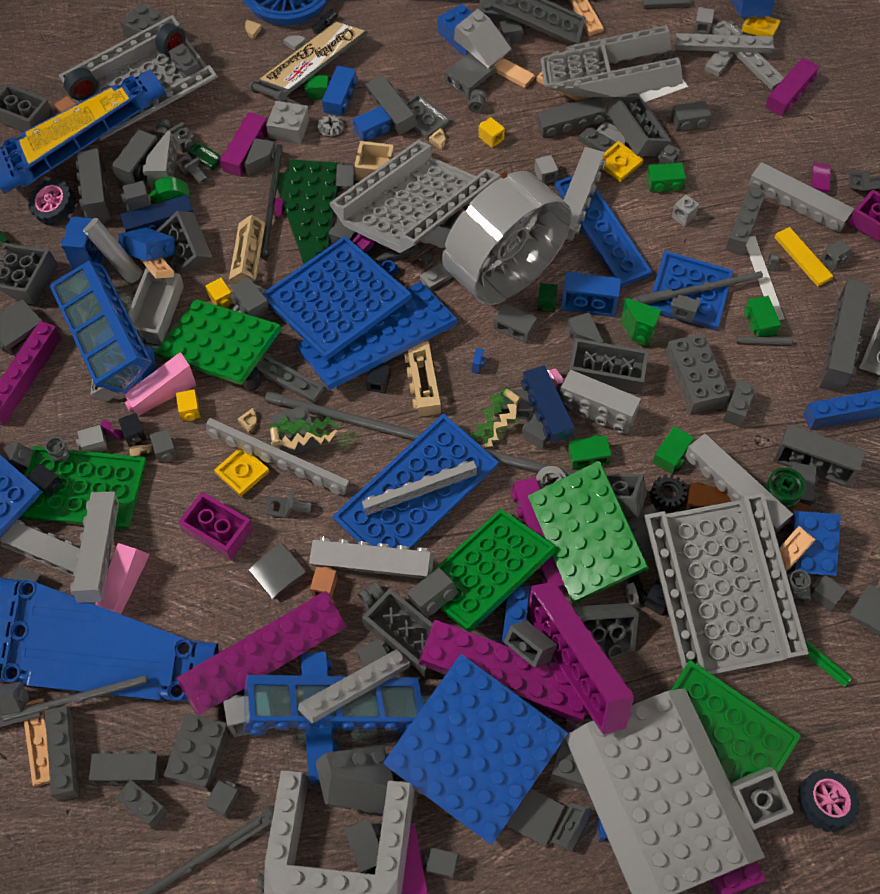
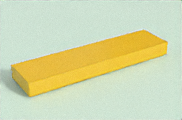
M790 227L775 234L774 238L817 287L832 280L833 275Z

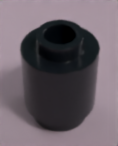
M256 366L243 383V386L250 391L258 389L261 384L259 370Z

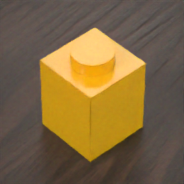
M490 117L479 125L478 137L493 148L504 140L505 128Z
M222 278L205 285L208 296L214 305L227 308L233 303L230 298L231 291Z
M195 389L176 393L178 411L182 421H193L201 418Z

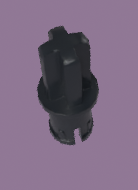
M330 9L324 16H320L319 20L311 27L313 32L318 34L325 27L330 26V23L338 17L337 12H334V9Z

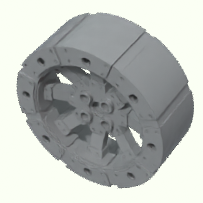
M517 171L508 174L504 179L501 177L479 193L469 203V208L463 211L454 223L445 242L446 249L443 251L442 256L443 265L482 304L494 305L504 302L529 286L555 258L565 242L571 227V208L531 172Z

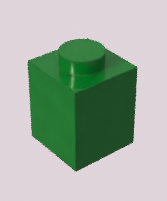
M313 75L308 79V82H305V92H308L309 99H323L329 86L328 76Z

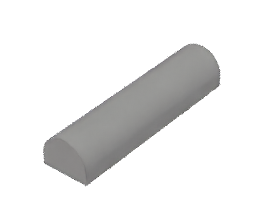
M93 218L83 229L84 233L128 283L137 281L142 276L143 271L100 220Z

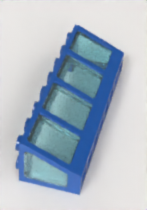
M88 260L53 282L50 287L94 384L100 388L104 387L114 392L126 394L150 366L152 361L105 267Z
M247 675L245 680L244 733H250L251 736H262L264 733H267L269 727H275L276 730H287L289 727H298V730H309L311 727H320V730H332L333 727H342V730H354L355 727H363L367 731L377 728H385L388 731L395 730V734H401L402 736L423 708L418 678L393 677L312 724L298 710L299 703L347 676Z

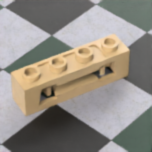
M253 215L241 221L238 226L229 280L233 283H237L247 276L252 282L256 280L265 222Z
M429 341L422 342L404 352L405 363H409V367H407L408 379L412 378V383H409L410 392L415 395V399H412L413 409L418 411V417L441 414V404ZM426 359L425 373L429 390L423 391L422 397L418 368L424 367V360Z

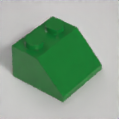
M629 298L625 299L621 323L631 341L639 345L650 346L658 325L661 309Z

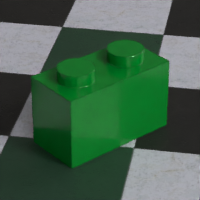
M683 163L648 165L646 178L649 192L684 189L686 176Z
M769 295L748 299L744 307V316L748 318L750 330L754 333L755 337L777 335L781 323Z
M674 426L655 453L652 463L670 474H673L676 469L680 470L685 461L683 458L688 447L693 443L694 437Z
M594 435L590 438H575L568 441L567 452L572 470L585 468L597 461H600L602 465L610 464L611 452L606 435Z

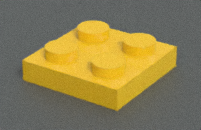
M768 16L764 18H746L741 31L748 35L774 37L781 20Z
M618 141L604 153V159L606 160L604 171L621 182L640 167L644 159L634 154L632 150Z
M239 448L215 468L214 472L242 497L269 473V469L253 454L249 455Z

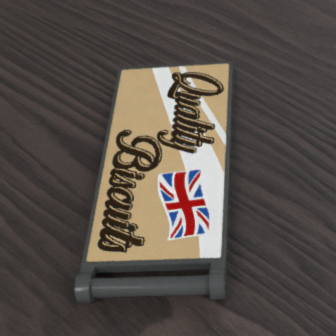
M335 21L258 80L250 81L248 88L251 91H259L283 102L290 92L351 47L368 32L366 29ZM260 84H264V85H266V86H269V87L278 89V90H280V91H275V90H273V89L264 87V86H262V85H260Z

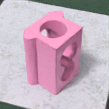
M556 368L548 370L556 390H560L564 379Z

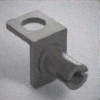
M186 154L175 161V165L186 178L192 175L199 185L204 184L208 180V177L200 170V159L198 157L193 160L189 154ZM183 161H189L185 168L181 166Z
M291 490L287 499L268 496L265 514L281 518H287L292 511L309 514L311 502L294 499V491ZM271 503H279L281 510L278 512L273 511L270 507Z

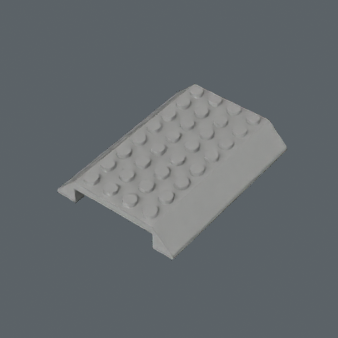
M173 15L58 75L62 83H64L65 77L71 71L78 68L89 69L98 82L97 90L92 96L113 85H121L122 81L127 77L135 76L136 78L150 69L160 81L165 90V95L150 101V105L147 108L139 111L98 138L99 141L218 78L211 66H207L187 38L184 46L198 62L201 70L186 78L174 66L171 57L160 53L156 49L155 37L158 30L164 24L172 23L181 28ZM174 33L170 36L167 47L172 43ZM88 80L80 81L74 89L84 86ZM72 99L76 104H78V103L84 101V100H79V101H77V100Z
M417 140L331 201L330 206L346 228L401 253L418 243L474 199L486 187L498 180L500 174L485 169L477 176L433 158L431 156V145Z
M764 492L743 496L738 501L665 514V511L644 515L682 670L689 660L714 675L808 654Z
M685 688L666 691L632 705L627 729L603 735L596 723L591 721L566 735V742L631 894H678L765 858Z

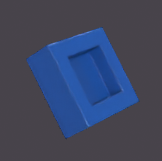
M476 348L472 362V373L479 374L481 367H485L486 357H483L484 349Z

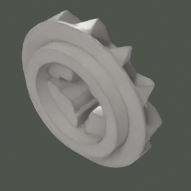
M329 114L328 117L323 116L322 120L318 121V130L325 136H336L344 129L342 118L337 117L336 114L334 116Z
M547 466L538 472L536 479L539 488L542 489L549 486H544L548 481L547 473L551 478L559 477L557 481L565 478L566 475L558 467Z

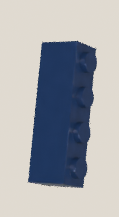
M188 195L122 213L120 216L126 232L142 228L156 231L176 211L193 212Z
M545 365L524 371L521 385L524 391L527 390L529 403L536 410L535 415L538 422H541L543 425L545 437L549 438L551 444L573 437L575 427Z

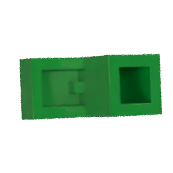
M165 177L155 182L156 189L149 194L151 205L184 195L190 196L187 183L174 177Z

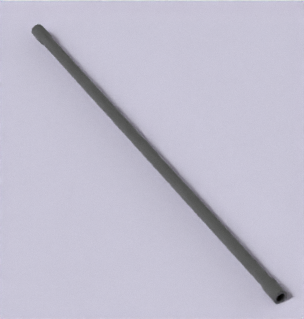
M270 391L265 396V402L291 408L306 405L310 413L415 440L423 433L293 399ZM485 449L498 462L534 472H539L542 468L549 466ZM561 469L565 473L566 477L575 473L572 471Z

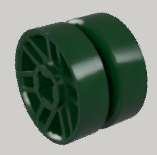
M782 467L771 473L764 488L788 510H791L800 501L806 489V483L798 471Z

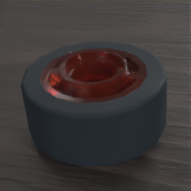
M172 23L164 24L158 30L155 37L156 49L160 53L171 57L170 50L181 44L185 45V32L182 28Z
M78 68L71 71L65 77L63 83L70 97L77 101L88 99L96 92L98 87L96 78L86 68Z

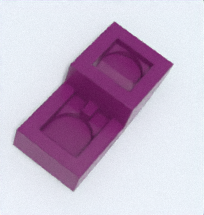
M812 163L811 187L820 192L829 193L830 165Z

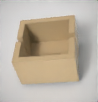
M360 141L354 165L355 181H361L394 157V145Z

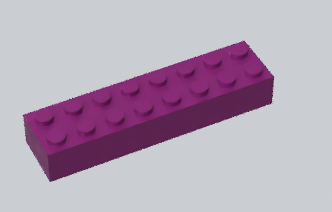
M555 582L531 586L527 618L533 626L557 644L552 657L601 733L604 735L627 729L632 702L634 701L632 690L628 689L622 676L614 669L611 660L605 656L601 646L596 643L590 630H587L582 623L581 617L573 610L571 603L566 600L562 590L557 587Z
M324 591L176 677V680L195 714L201 715L244 689L247 675H267L347 626L327 591Z
M434 620L418 665L446 675L460 654H462L532 707L566 720L569 719L574 723H579L584 719L586 708L558 665L548 662L534 668L508 646L438 620Z

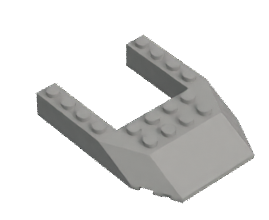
M667 25L566 47L567 51L562 53L556 51L551 55L540 58L544 87L579 97H626L628 94H641L648 90L656 91L663 87H676L679 84H683L679 57L614 71L610 70L609 63L615 64L621 60H633L635 57L640 56L648 57L655 53L663 54L671 50L670 32Z
M281 770L265 859L264 894H402L415 787L407 782L388 781L375 875L295 866L309 778L302 772Z

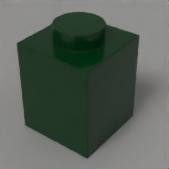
M540 283L537 311L545 313L555 312L558 284Z

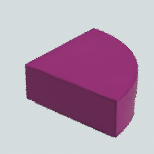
M276 197L274 216L281 217L283 199Z
M102 421L100 426L105 435L119 440L123 439L124 435L121 429L116 430L111 427V422Z

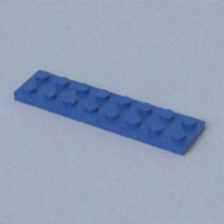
M573 176L555 182L554 187L563 200ZM596 188L594 195H590L591 203L589 208H585V219L580 221L582 231L611 276L621 279L620 288L651 276L652 271Z

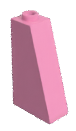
M182 353L174 356L124 394L127 399L124 403L129 412L133 411L140 416L174 398L176 393L187 391L196 386L191 368Z
M118 543L107 571L102 602H96L95 605L121 614L150 554Z

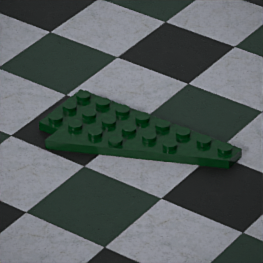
M291 160L289 173L279 172L277 190L280 198L283 199V207L303 265L330 245L329 232L334 218V211L330 206V202L337 198L336 173L337 164L341 162Z

